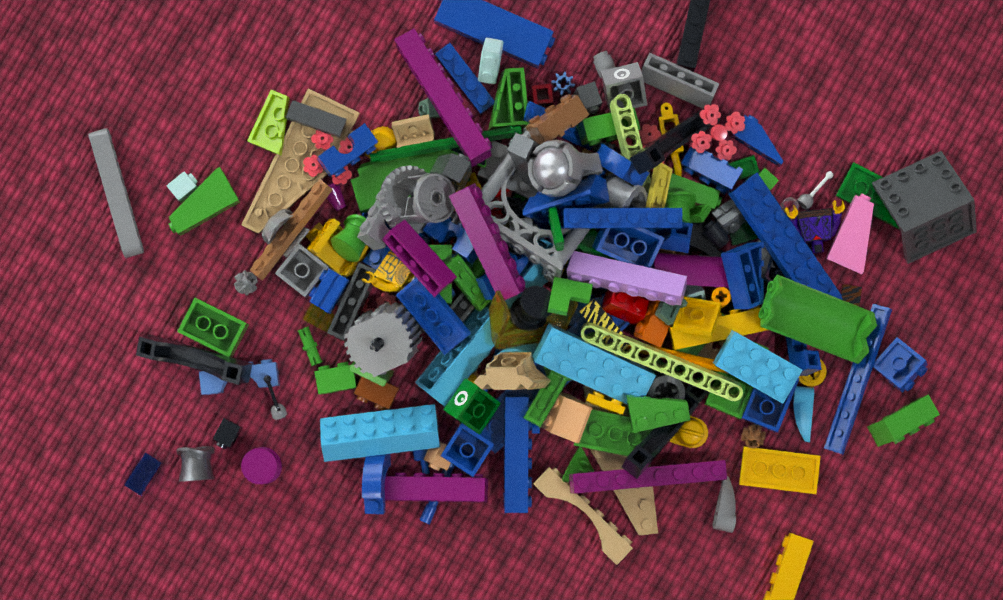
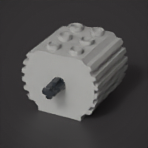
M386 302L378 306L379 308L375 309L374 312L372 309L364 312L358 319L354 320L355 324L345 334L344 339L347 338V341L344 345L345 347L348 346L346 353L351 356L349 360L355 362L354 366L361 368L360 372H368L373 377H376L409 362L419 351L417 346L422 341L420 334L423 331L418 329L420 325L403 304L396 302L390 304Z

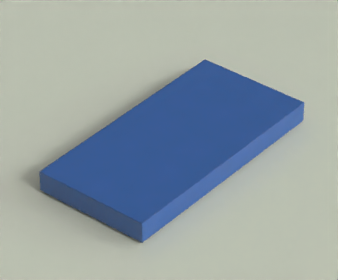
M417 278L396 294L397 298L444 355L471 334L442 296L438 294L436 297H433Z

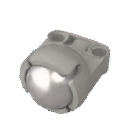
M557 139L546 141L537 146L533 151V154L537 157H531L528 163V176L532 185L539 192L549 197L565 196L575 190L581 180L587 179V176L603 173L599 153H581L570 143Z

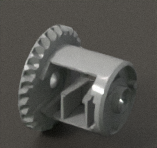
M402 166L389 173L381 186L379 195L381 213L391 228L405 219L419 234L424 232L423 229L427 223L443 222L453 214L455 208L449 195L455 193L456 190L452 182L444 175L426 173L424 169H420L418 166Z

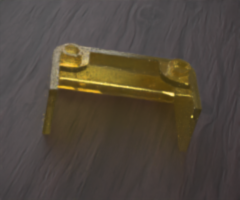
M496 291L489 307L492 342L496 349L539 343L548 323L564 330L567 329L578 303L570 300L567 316L552 313L547 317L545 324L541 328L525 331L512 324L510 308H508L501 291Z

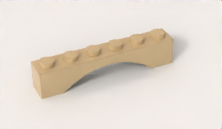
M548 467L533 485L546 497L568 501L585 512L598 531L602 551L618 565L633 549L630 546L632 541L625 535L621 537L616 532L618 528L611 521L607 524L602 519L604 514L597 508L593 510L588 505L590 501L583 494L581 496L576 493L571 494L570 482H563L560 478L562 474L555 467L553 469Z

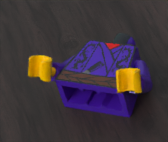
M834 200L832 203L834 210L827 208L798 212L795 205H793L794 209L792 212H789L787 207L784 209L804 242L811 243L813 254L824 252L823 241H829L831 237L835 236L841 223L842 212L845 209L844 201H842L841 206L837 207L836 200Z

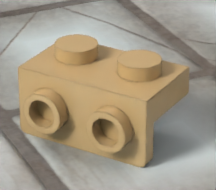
M429 114L392 122L397 148L435 140V132Z

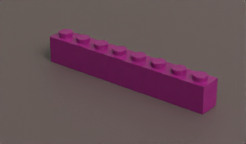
M413 28L394 39L398 51L463 154L469 158L468 161L471 162V167L491 157V148H493L488 138L484 139L481 134L483 133L482 128L471 119L473 115L468 107L464 108L462 104L464 101L459 92L455 93L452 89L454 85L449 77L445 78L443 74L445 71L442 65L435 62L433 51L431 48L427 49L424 45L426 41L421 33L417 34Z
M725 460L647 467L638 479L625 469L569 474L571 494L727 480Z

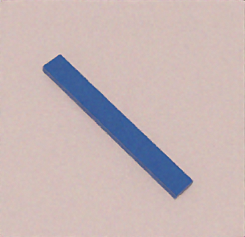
M872 304L870 310L875 314L877 327L866 338L869 353L859 364L852 363L824 449L844 455L892 312L891 308Z

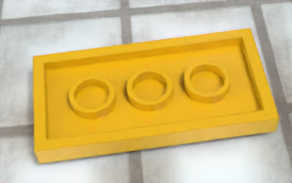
M743 446L739 485L816 494L821 456Z

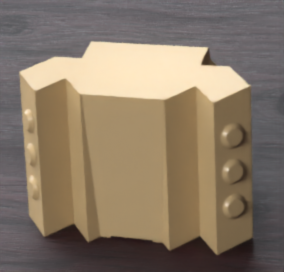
M500 352L494 356L492 362L486 365L485 375H479L474 381L482 390L546 388L551 382L550 379L536 368L532 352Z

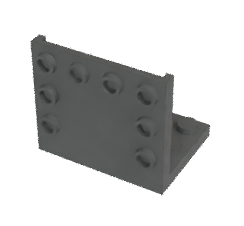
M942 151L872 182L874 190L901 230L904 259L907 264L977 232L975 200Z

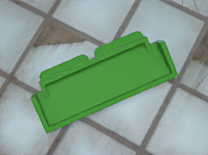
M450 149L384 162L376 161L361 164L357 169L359 177L350 179L360 213H367L377 200L376 195L380 192L385 178L393 170L411 165L418 166V168L424 169L426 173H430L438 156L452 154Z

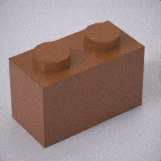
M361 377L354 394L358 395L356 399L367 403L368 400L374 402V407L383 411L386 408L391 409L399 388L388 383L385 386H381Z

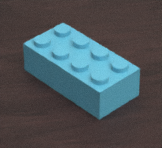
M733 330L729 333L713 361L715 366L781 403L785 402L802 372V369Z

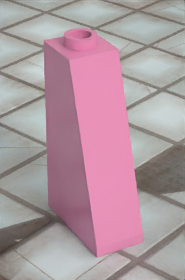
M862 193L860 196L854 195L826 256L828 260L860 274L864 272L874 203L870 202L871 197Z

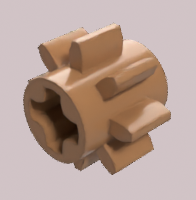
M751 424L747 428L744 427L741 441H745L746 446L749 448H757L759 445H763L766 432H761L760 426Z

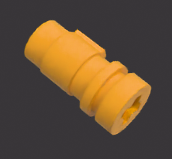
M725 287L716 288L711 295V301L721 303V308L728 305L731 299L730 291Z

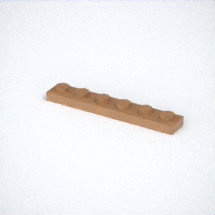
M319 179L312 186L309 194L300 202L299 207L291 214L293 217L277 232L275 238L266 246L259 259L253 263L250 271L259 279L264 280L333 190L330 186Z

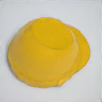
M378 127L371 130L378 141L377 145H375L377 149L372 153L397 147V141L392 129Z

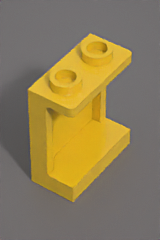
M328 219L307 250L329 268L345 277H350L354 274L355 266L358 262L367 256L368 252L366 251L369 246H365L357 262H350L342 258L334 250L330 240L343 228L339 226L340 222L336 219Z

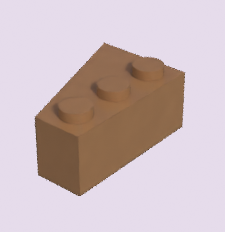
M568 94L560 99L561 103L556 106H549L544 110L545 113L542 116L537 115L529 120L530 124L525 127L535 142L541 145L546 141L553 140L557 136L560 138L565 135L564 132L570 127H575L589 115L578 95Z

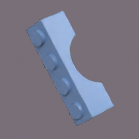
M272 359L261 360V364H252L250 377L257 383L259 388L268 387L267 383L264 382L266 375L271 377L272 387L280 386L278 363L273 362ZM204 371L199 372L201 395L224 392L227 381H223Z

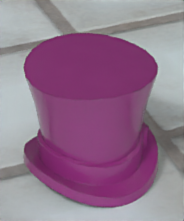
M258 447L244 455L241 469L248 481L254 484H269L280 476L282 462L274 450L267 447Z

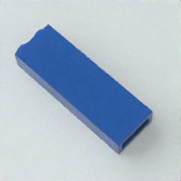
M443 0L434 18V24L484 45L485 38L502 40L504 42L502 54L536 69L539 68L540 64L544 66L548 57L545 54L547 48H552L556 39L553 37L554 31L484 0Z

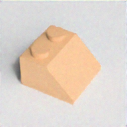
M561 392L541 427L552 434L579 443L592 407L570 394Z

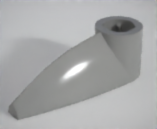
M727 476V480H722L713 520V529L733 533L736 524V504L734 490Z

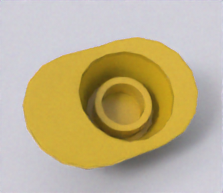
M691 416L690 420L681 427L670 442L689 448L700 447L706 442L708 437L707 425L702 420Z

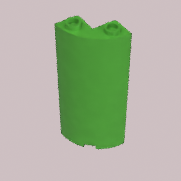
M778 274L773 281L768 283L767 293L758 314L761 327L857 364L869 353L866 338L877 327L874 312Z

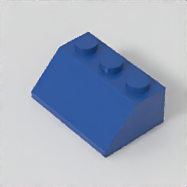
M644 228L600 229L592 248L619 261L651 268L664 241V237Z

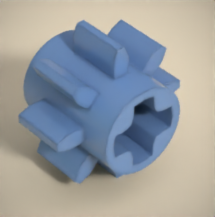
M566 72L562 76L556 74L557 81L553 80L551 84L556 85L553 92L558 90L560 96L565 92L571 94L569 88L575 87V84L571 83L573 76L567 77ZM565 80L567 85H565V88H561V84L558 83Z

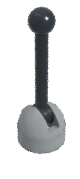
M266 375L264 382L268 385L274 403L271 407L272 418L275 420L282 419L287 415L284 405L277 403L270 382L271 377Z

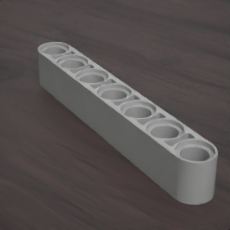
M108 128L89 133V139L125 258L142 254L144 253V248Z

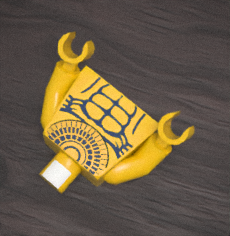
M390 249L374 274L370 271L365 272L370 276L369 281L362 278V282L372 283L374 287L384 292H397L400 289L402 290L416 277Z

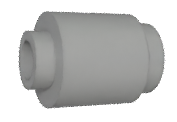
M607 51L593 56V63L600 79H602L601 71L616 68L611 54L608 55Z

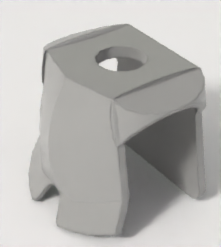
M282 209L269 218L262 230V238L267 244H270L275 238L278 229L293 217L291 215L293 212ZM304 227L283 255L288 257L310 230Z

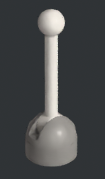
M828 171L826 177L810 194L801 195L796 200L803 209L809 210L813 204L814 194L828 179L833 177V173Z

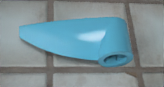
M796 386L793 394L795 420L804 441L810 442L814 387Z

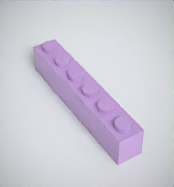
M574 251L571 255L567 268V279L593 284L592 287L594 288L602 287L612 292H624L633 297L641 296L651 301L659 300L669 305H681L687 287V276L577 251Z

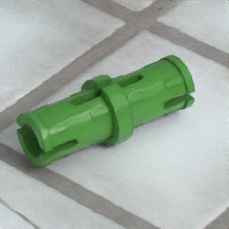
M305 327L298 330V333L304 345L302 347L303 351H306L312 367L323 361L318 353V345L313 340L310 328Z

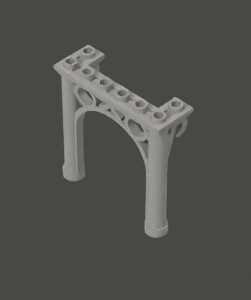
M525 127L522 136L533 140ZM508 153L481 189L482 198L490 210L492 208H503L506 213L503 219H498L491 215L493 221L500 229L502 240L510 245L516 253L524 254L529 257L532 263L543 266L542 275H544L547 281L553 283L554 277L561 278L563 267L590 229L561 228L562 235H566L564 238V250L557 251L555 250L551 230L539 229L522 221L513 212L506 197L507 184L517 171ZM608 174L605 178L606 182L617 176ZM501 190V201L492 202L494 197ZM600 204L591 208H603V206ZM509 218L511 219L510 224L513 226L514 232L504 226L509 221ZM532 234L535 235L533 244L524 239L523 236L532 237ZM549 237L553 243L552 248L544 249L538 245L537 240Z

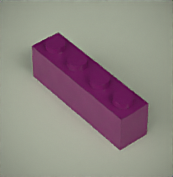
M405 219L393 227L382 239L433 297L440 294L457 278Z

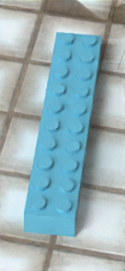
M544 238L537 240L538 245L544 249L553 247V244ZM529 260L520 274L525 280L526 288L530 286L543 287L548 282L544 275H542L543 266L536 265ZM522 293L502 302L499 300L493 302L492 300L481 311H477L475 308L463 323L471 334L444 355L440 351L415 383L445 407L465 378L468 379L478 369L479 364L484 358L489 356L491 349L496 343L501 341L508 328L513 326L509 317V311L513 302L521 297Z

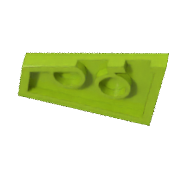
M270 90L247 140L249 143L282 156L287 121L286 115L290 99L288 96Z

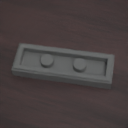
M292 100L286 115L287 120L339 138L347 121L346 118Z

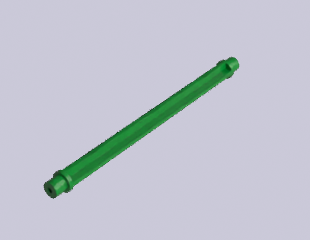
M508 126L490 131L486 130L481 134L484 139L488 138L489 141L512 138L515 133L522 134L521 126ZM449 137L447 139L401 146L400 148L380 150L377 153L370 154L371 162H384L402 157L458 148L459 146L453 137Z

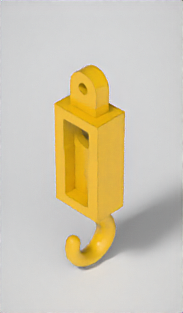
M663 103L661 105L662 117L658 118L661 136L667 132L664 128V123L673 122L674 126L679 124L678 114L673 115L670 103ZM683 145L669 155L673 162L674 174L681 177L682 168L679 154L684 153Z

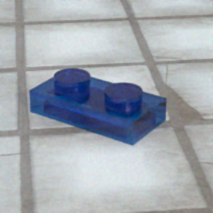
M145 452L124 485L141 496L162 465V462Z

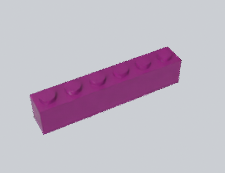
M474 183L449 195V198L499 301L502 302L522 293L526 289L525 280L516 269L517 264L508 252L507 243L500 236V229L491 217L489 206L485 205L482 191Z
M386 473L385 501L488 503V479L483 478V474H475L474 477L464 478V474H452V477H445V474L435 473L433 477H426L425 473H414V477H407V473H395V476H388V473Z

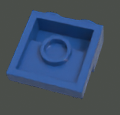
M896 337L877 358L873 368L903 393L905 390L909 391L912 389L917 376L922 377L927 372L928 368L926 366L928 364L922 356Z

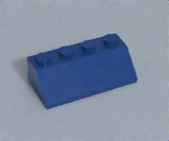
M596 174L589 175L587 179L581 180L575 190L560 197H549L542 194V192H538L535 196L529 197L523 210V216L544 223L549 221L548 209L556 207L558 218H560L564 208H591L610 202L606 179Z

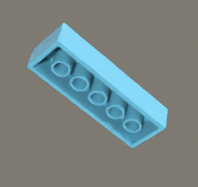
M548 323L532 356L535 363L627 404L626 395H633L635 397L646 396L656 377L652 370L590 344L581 337L551 323Z
M435 404L320 418L321 448L324 462L440 447Z

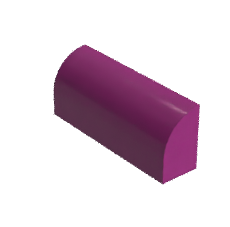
M658 252L651 267L687 276V285L729 288L722 257Z

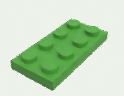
M717 372L738 381L742 386L743 396L738 401H730L709 392L704 405L740 420L753 387L729 373ZM715 379L712 387H718L721 381ZM731 387L728 392L734 395L738 393L739 389Z
M592 410L579 443L574 442V446L628 456L653 429L634 433L630 417Z

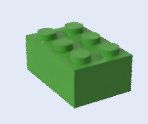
M194 298L177 332L225 356L233 357L249 324Z

